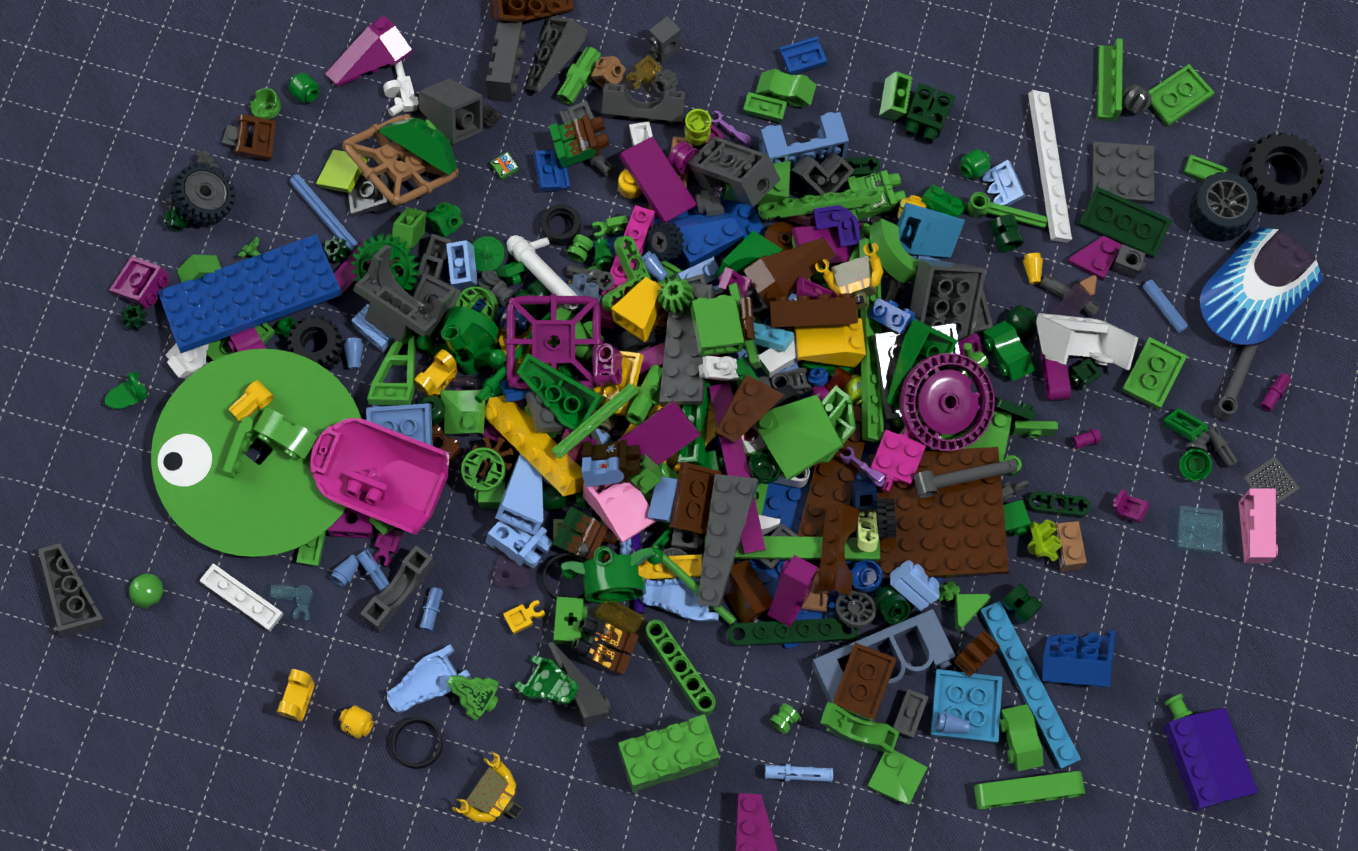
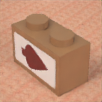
M1079 521L1057 523V530L1053 535L1058 537L1062 543V547L1057 550L1060 572L1082 570L1087 561Z

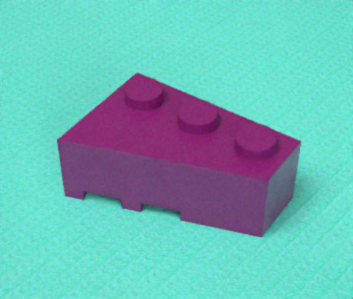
M793 555L791 561L786 560L781 569L782 573L779 577L780 581L777 585V591L767 615L791 627L811 593L818 567L796 555Z
M738 794L735 851H777L761 794Z

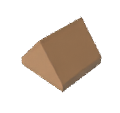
M1093 275L1081 281L1076 291L1080 294L1084 293L1085 297L1092 300L1095 295L1097 277Z

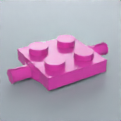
M906 427L903 435L885 430L870 468L884 475L885 483L882 485L881 490L884 492L888 484L886 493L890 492L893 482L911 485L926 445L914 441Z

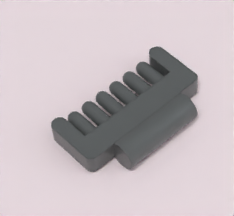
M715 189L713 192L701 190V194L695 196L699 213L703 214L706 212L707 216L724 214L718 189Z

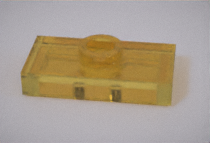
M605 600L595 613L596 617L628 633H635L644 622L643 615L614 600L609 603L608 600Z

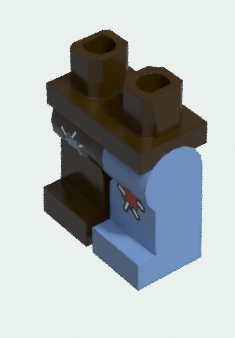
M627 439L620 440V442L613 441L604 445H593L592 441L583 442L582 475L585 486L614 484L621 481L629 483L630 476L641 475L640 461L637 460L641 459L640 445L628 446Z

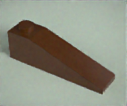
M489 0L491 17L503 21L520 22L565 13L574 9L573 0Z
M824 237L801 244L793 249H785L777 254L760 257L743 269L747 277L752 280V285L769 309L770 301L775 300V296H789L796 290L797 280L800 277L808 280L817 272L816 263L821 268L825 265L823 259L829 261L836 255Z

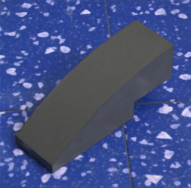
M437 234L431 235L426 254H423L418 270L420 273L416 277L418 281L414 283L412 294H415L424 273H429L441 280L448 263L446 244L454 243L455 240Z

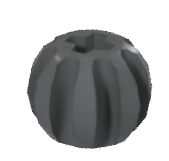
M1130 85L1122 93V105L1135 114L1145 112L1151 104V94L1139 85Z

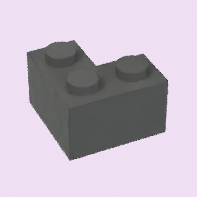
M833 152L821 164L813 158L804 155L792 169L818 196L828 192L835 193L855 171L842 157Z

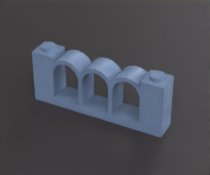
M933 609L856 641V643L871 649L887 642L893 657L897 658L896 663L899 674L895 678L889 679L886 688L897 685L904 673L909 676H919L925 673L930 665L933 670L936 668H940V670L946 669L952 665L951 662L956 657ZM915 631L926 654V664L920 667L909 665L903 658L895 638ZM855 642L812 661L811 665L829 703L833 702L843 676L839 662L850 657Z

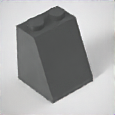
M450 78L419 91V109L445 135L444 137L449 139L451 144H456L483 132V95Z

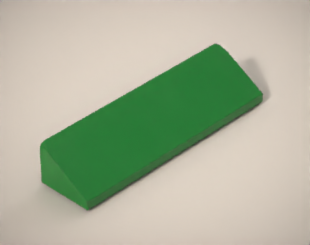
M707 380L705 381L703 405H682V411L700 432V436L679 450L678 463L686 462L694 465H704L710 397V382Z

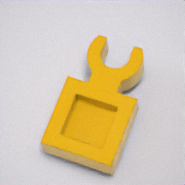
M539 600L533 601L527 609L521 604L503 614L513 635L532 626V618L540 619L545 615L544 610L538 613L534 611V608L540 605Z

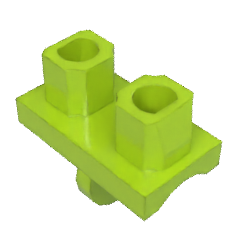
M1045 520L1042 524L1031 523L1030 529L1033 538L1027 546L1029 553L1037 557L1048 556L1054 562L1058 559L1056 551L1062 547L1061 540L1054 535L1051 536L1057 530L1056 524L1050 520Z

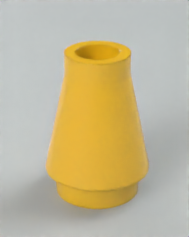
M1040 253L1025 254L1022 262L1029 279V284L1041 283L1043 258H1041Z

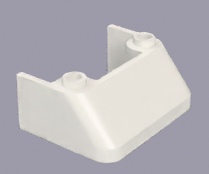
M1038 314L1036 320L1041 350L1046 355V359L1066 364L1068 355L1086 356L1096 359L1095 363L1106 366L1108 363H1114L1126 370H1130L1138 337L1098 319Z

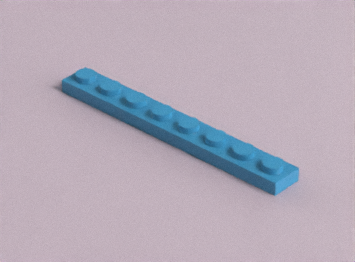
M998 601L980 609L979 612L992 638L1000 645L998 650L1025 703L1030 708L1059 770L1080 761L1081 758L1001 602Z

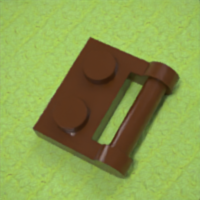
M245 114L239 115L237 146L234 148V154L240 157L248 156L270 161L273 152L276 121ZM248 125L254 126L251 148L245 147Z

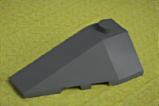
M549 16L539 39L542 41L541 48L536 50L535 57L538 58L537 63L531 68L526 89L540 92L580 49L581 45L585 42L588 30L571 18Z
M553 642L548 643L549 650L557 666L569 678L578 683L577 695L573 702L584 726L588 727L609 717V709L612 708L607 697H602L600 691Z

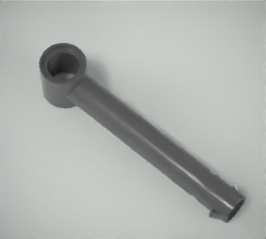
M1261 342L1244 346L1224 397L1221 398L1213 410L1215 418L1219 421H1228L1237 411L1238 402L1236 399L1256 349ZM1222 406L1227 407L1229 411H1225Z
M1015 459L936 476L933 475L932 471H922L914 475V480L919 498H927L938 493L937 488L1017 472V464Z

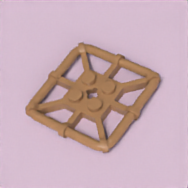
M409 114L394 117L379 125L373 124L370 126V129L344 140L342 145L343 150L346 151L347 155L364 173L363 176L370 180L394 206L409 202L423 194L428 195L434 189L457 178L459 174L457 168L450 176L395 141L390 142L379 132L388 123L410 119ZM373 136L382 147L373 149L357 145L356 143ZM359 155L373 158L379 166L370 168ZM397 158L404 160V162L397 161ZM386 172L394 181L393 193L378 178V175ZM428 172L442 177L431 182H425L419 174ZM411 179L418 188L400 196L401 183Z

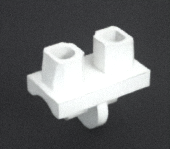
M729 356L702 357L703 364L699 365L700 378L726 381L739 380V376L736 373V359Z

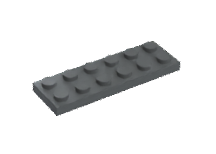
M712 284L691 285L694 300L701 297L713 298L714 287ZM691 305L690 307L685 306L683 312L679 309L675 314L671 310L668 311L659 399L661 405H667L673 400L678 405H703L706 379L700 378L699 365L703 364L702 357L705 356L699 357L690 311Z

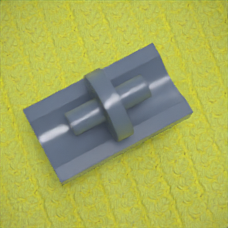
M583 273L573 275L572 283L567 285L578 296L596 297L599 300L598 303L602 304L603 297L598 294L599 286L593 282L587 283L588 276ZM579 304L576 309L581 311L586 304Z

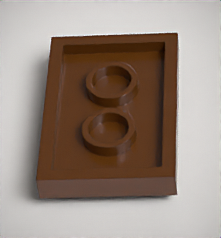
M681 462L669 527L707 535L715 474L721 475V471Z
M855 642L832 703H835L847 712L874 722L897 658Z

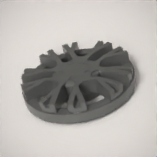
M851 590V595L839 596L837 598L835 613L839 621L847 624V627H857L859 629L871 624L876 615V605L868 594L858 590ZM852 595H858V600H853ZM839 603L844 604L846 607L839 606ZM870 605L872 607V610L865 609V607Z

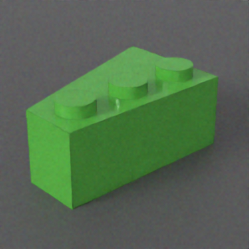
M791 161L773 163L781 180L757 205L789 198ZM724 182L723 200L740 202L731 184Z

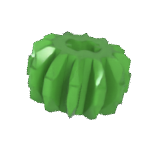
M676 276L674 281L668 278V283H661L662 289L657 290L660 305H662L665 311L671 310L674 314L678 309L683 312L685 306L690 307L689 301L694 300L693 288L685 278L680 280Z

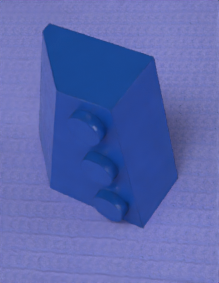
M725 211L722 215L707 216L706 213L675 218L669 221L675 223L676 227L679 226V232H682L684 235L682 236V239H684V243H682L684 249L680 250L682 253L679 256L687 269L712 257L717 259L734 250L744 240L745 234L735 218Z
M1108 631V635L1097 636L1096 632L1088 633V636L1078 637L1075 634L1047 636L1043 656V681L1110 687L1116 631Z

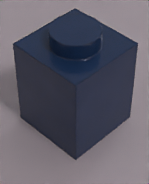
M871 479L852 480L851 502L854 508L859 509V511L877 510V489Z

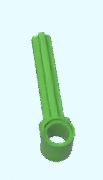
M982 192L974 193L966 208L967 213L972 217L986 216V214L1000 217L1012 214L1017 222L1039 228H1045L1047 224V217L990 202V198ZM974 203L980 204L981 207L976 206Z

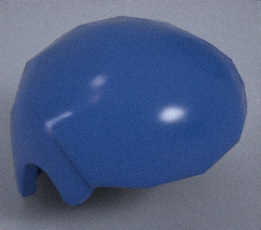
M863 560L855 562L851 569L853 573L852 586L858 591L864 593L872 592L882 582L883 573L881 567L875 561Z

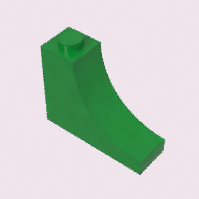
M752 231L722 261L717 276L720 277L726 267L737 273L744 272L743 269L758 258L780 253L779 251L783 249L757 232Z

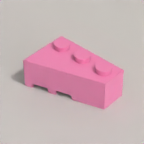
M1249 489L1238 501L1244 563H1271L1278 555V545L1276 544V489Z

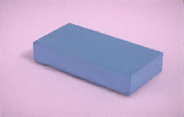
M661 477V482L655 485L648 513L649 520L670 523L678 479Z

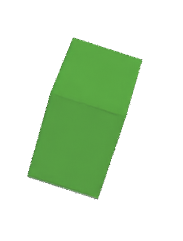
M193 254L177 272L181 282L196 280L207 273H215V270L221 269L216 255Z
M957 594L954 598L955 630L959 633L980 609L988 603L991 597L988 594Z

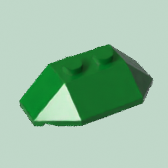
M410 118L392 122L380 129V133L450 176L456 171L457 164L449 139L444 137L445 135L441 131L428 127L427 123L422 119Z

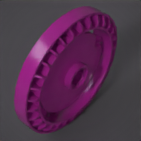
M956 353L934 354L918 362L905 378L900 394V411L907 430L919 443L942 451L960 450L976 442L988 428L995 407L993 386L984 369L969 357ZM951 364L961 368L972 378L978 392L971 391L972 381L965 374L955 370L939 371L938 367ZM932 371L933 374L928 376V373ZM922 380L924 381V383L922 384L918 393L917 406L920 417L924 422L923 425L921 424L917 416L915 407L916 393ZM947 397L950 399V404L948 407H946L945 405V399ZM971 424V426L964 433L960 434L957 437L951 439L938 438L940 433H958L967 428ZM929 428L933 430L932 434L928 432Z

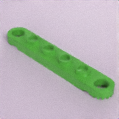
M875 188L863 190L849 189L841 193L828 192L819 196L807 195L797 199L785 198L782 201L761 204L758 207L760 218L768 219L770 217L772 219V217L775 218L777 216L782 218L811 214L813 209L840 205L846 209L863 207L864 204L871 205L873 203L875 205V203H880L882 201L881 190Z

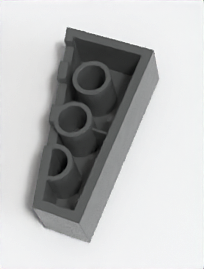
M498 20L494 38L496 47L493 46L492 62L490 61L489 75L486 78L489 100L513 102V96L518 93L516 77H520L521 65H518L519 59H523L521 42H525L526 30H523L522 22Z
M59 543L38 549L61 638L105 627L104 619L62 545Z

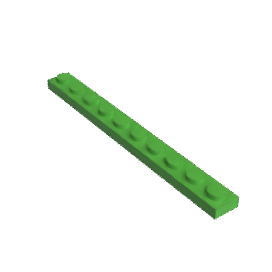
M867 238L859 240V258L866 255L863 251L866 244H868L869 250L873 252L870 240ZM881 280L877 286L876 294L867 297L868 306L860 309L866 355L861 360L862 439L877 444L881 443L883 438L884 425L883 398L873 335L882 333V324L870 318L868 313L877 297L881 299Z

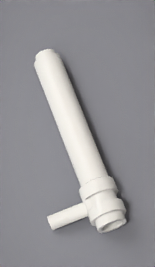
M518 235L508 239L506 243L508 252L518 262H523L552 294H556V296H578L535 253L536 249L549 245L547 237L530 243ZM563 304L567 309H576L579 304Z

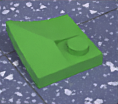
M440 390L441 400L445 406L444 434H484L485 400L482 403H478L475 400V397L481 390Z
M896 750L893 753L884 752L867 787L892 800L909 806L927 767Z

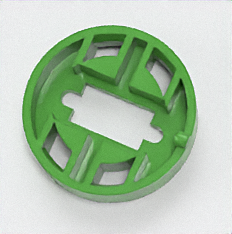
M469 287L460 293L455 306L472 309L480 298L484 299L486 297L485 303L487 305L480 313L493 322L498 314V302L495 295L484 287Z
M477 448L469 452L464 458L461 466L462 477L471 489L478 492H489L496 489L504 480L505 464L496 451L490 448ZM473 455L478 456L473 460L470 459ZM490 458L492 466L485 481L481 480L480 483H477L478 478L475 476L482 461ZM497 465L502 467V472L498 471ZM465 467L469 468L470 475L465 474ZM493 480H497V482H496L495 484H493V485L489 484V483H491Z

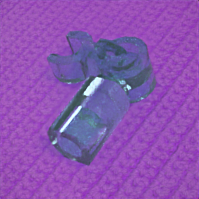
M271 585V599L293 600L296 598V605L298 607L293 612L294 620H298L300 612L305 613L306 621L310 620L311 615L308 606H311V600L314 595L309 586L301 585L295 588L293 585Z

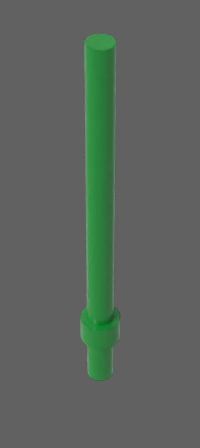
M548 312L542 320H551V313ZM532 332L526 337V339H532ZM520 345L515 350V363L531 345ZM506 362L492 378H488L483 384V389L475 397L478 403H482L490 393H493L498 388V383L506 375Z

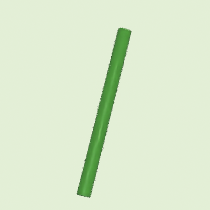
M663 552L664 556L661 563L698 595L700 585ZM722 605L720 608L711 607L728 624L731 625L736 620Z

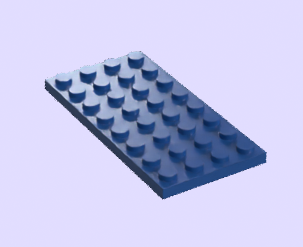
M317 234L215 270V273H207L196 280H187L159 290L158 294L181 354L342 295V292Z

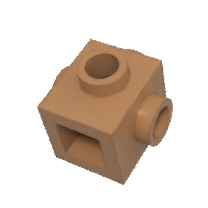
M614 56L601 57L596 62V67L590 77L604 89L605 83L618 84L622 80V75L626 68Z

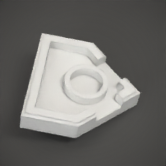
M176 343L166 354L169 359L167 363L179 378L186 380L198 369L208 364L206 363V352L209 344L180 354Z

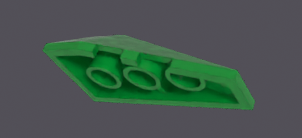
M914 319L903 340L887 403L900 408L901 389L911 369L918 362L931 355L952 353L958 340ZM930 371V372L928 373V376L932 375L933 372ZM923 380L921 381V383H920V385H919V387H918L916 396L918 395L919 390H920L922 384L924 383Z
M528 353L517 371L527 385L555 414L557 419L572 430L578 428L598 411L606 396Z

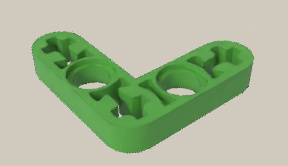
M630 236L618 237L614 242V249L628 280L603 296L602 306L607 312H612L611 308L625 296L624 290L626 287L631 291L645 277L651 280L636 243ZM632 259L636 263L635 270H633L630 266V261ZM614 298H618V299H619V300H616L615 302H613V303L611 304V302L613 301Z

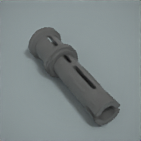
M570 265L566 270L567 276L573 278L575 274H585L588 276L587 283H596L599 289L604 291L609 290L614 282L611 273L602 272L596 268L588 270L576 265Z

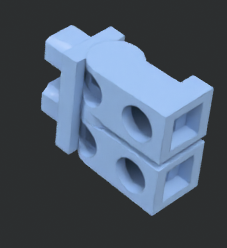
M501 520L488 532L485 542L491 547L495 546L510 559L516 561V564L520 567L525 563L533 569L541 560V556L534 552L536 548L546 554L553 545V542L546 536L547 530L543 527H540L536 535Z

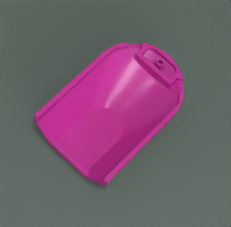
M349 418L329 426L322 432L313 447L310 468L317 488L328 499L417 535L432 517L447 480L449 452L373 422L359 418ZM372 468L377 469L376 476L381 477V483L387 485L384 500L380 499L377 505L373 506L365 501L367 496L365 492L360 491L357 498L346 495L350 471L360 474L362 470L369 473Z

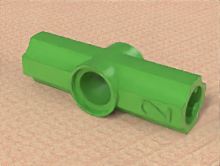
M586 47L577 63L571 65L566 81L557 94V98L564 104L573 105L582 88L588 86L591 80L590 76L596 67L595 64L601 58V54L597 49Z
M653 365L643 384L636 387L638 393L633 397V402L626 415V419L636 426L645 420L652 405L659 403L663 368L658 365Z

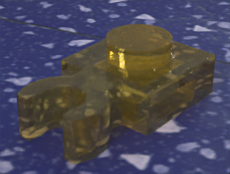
M647 55L634 66L635 72H630L626 76V81L629 82L635 79L636 82L633 84V88L637 89L640 87L642 80L649 83L655 78V74L659 71L662 72V67L650 55Z

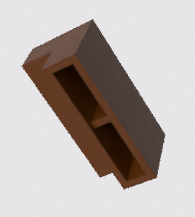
M748 560L733 565L724 595L741 623L754 622L760 615L769 612L773 599Z

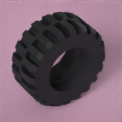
M1280 132L1277 136L1276 133L1268 134L1267 137L1260 138L1250 148L1241 164L1242 167L1240 168L1239 175L1242 178L1244 177L1253 186L1257 193L1258 204L1261 206L1260 209L1264 211L1269 209L1271 213L1277 214L1281 211L1282 214H1288L1291 210L1293 212L1300 210L1302 206L1305 207L1323 181L1324 166L1320 164L1322 162L1321 156L1319 154L1316 155V148L1313 145L1310 147L1307 144V140L1297 138L1298 135L1291 134L1289 136L1286 132ZM1268 162H1281L1288 165L1295 172L1298 183L1284 185L1274 181L1268 175L1265 164Z

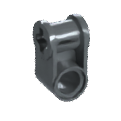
M806 368L776 373L770 383L771 387L775 390L779 389L775 385L777 382L782 383L784 386L792 385L799 395L812 390L811 385L808 384Z

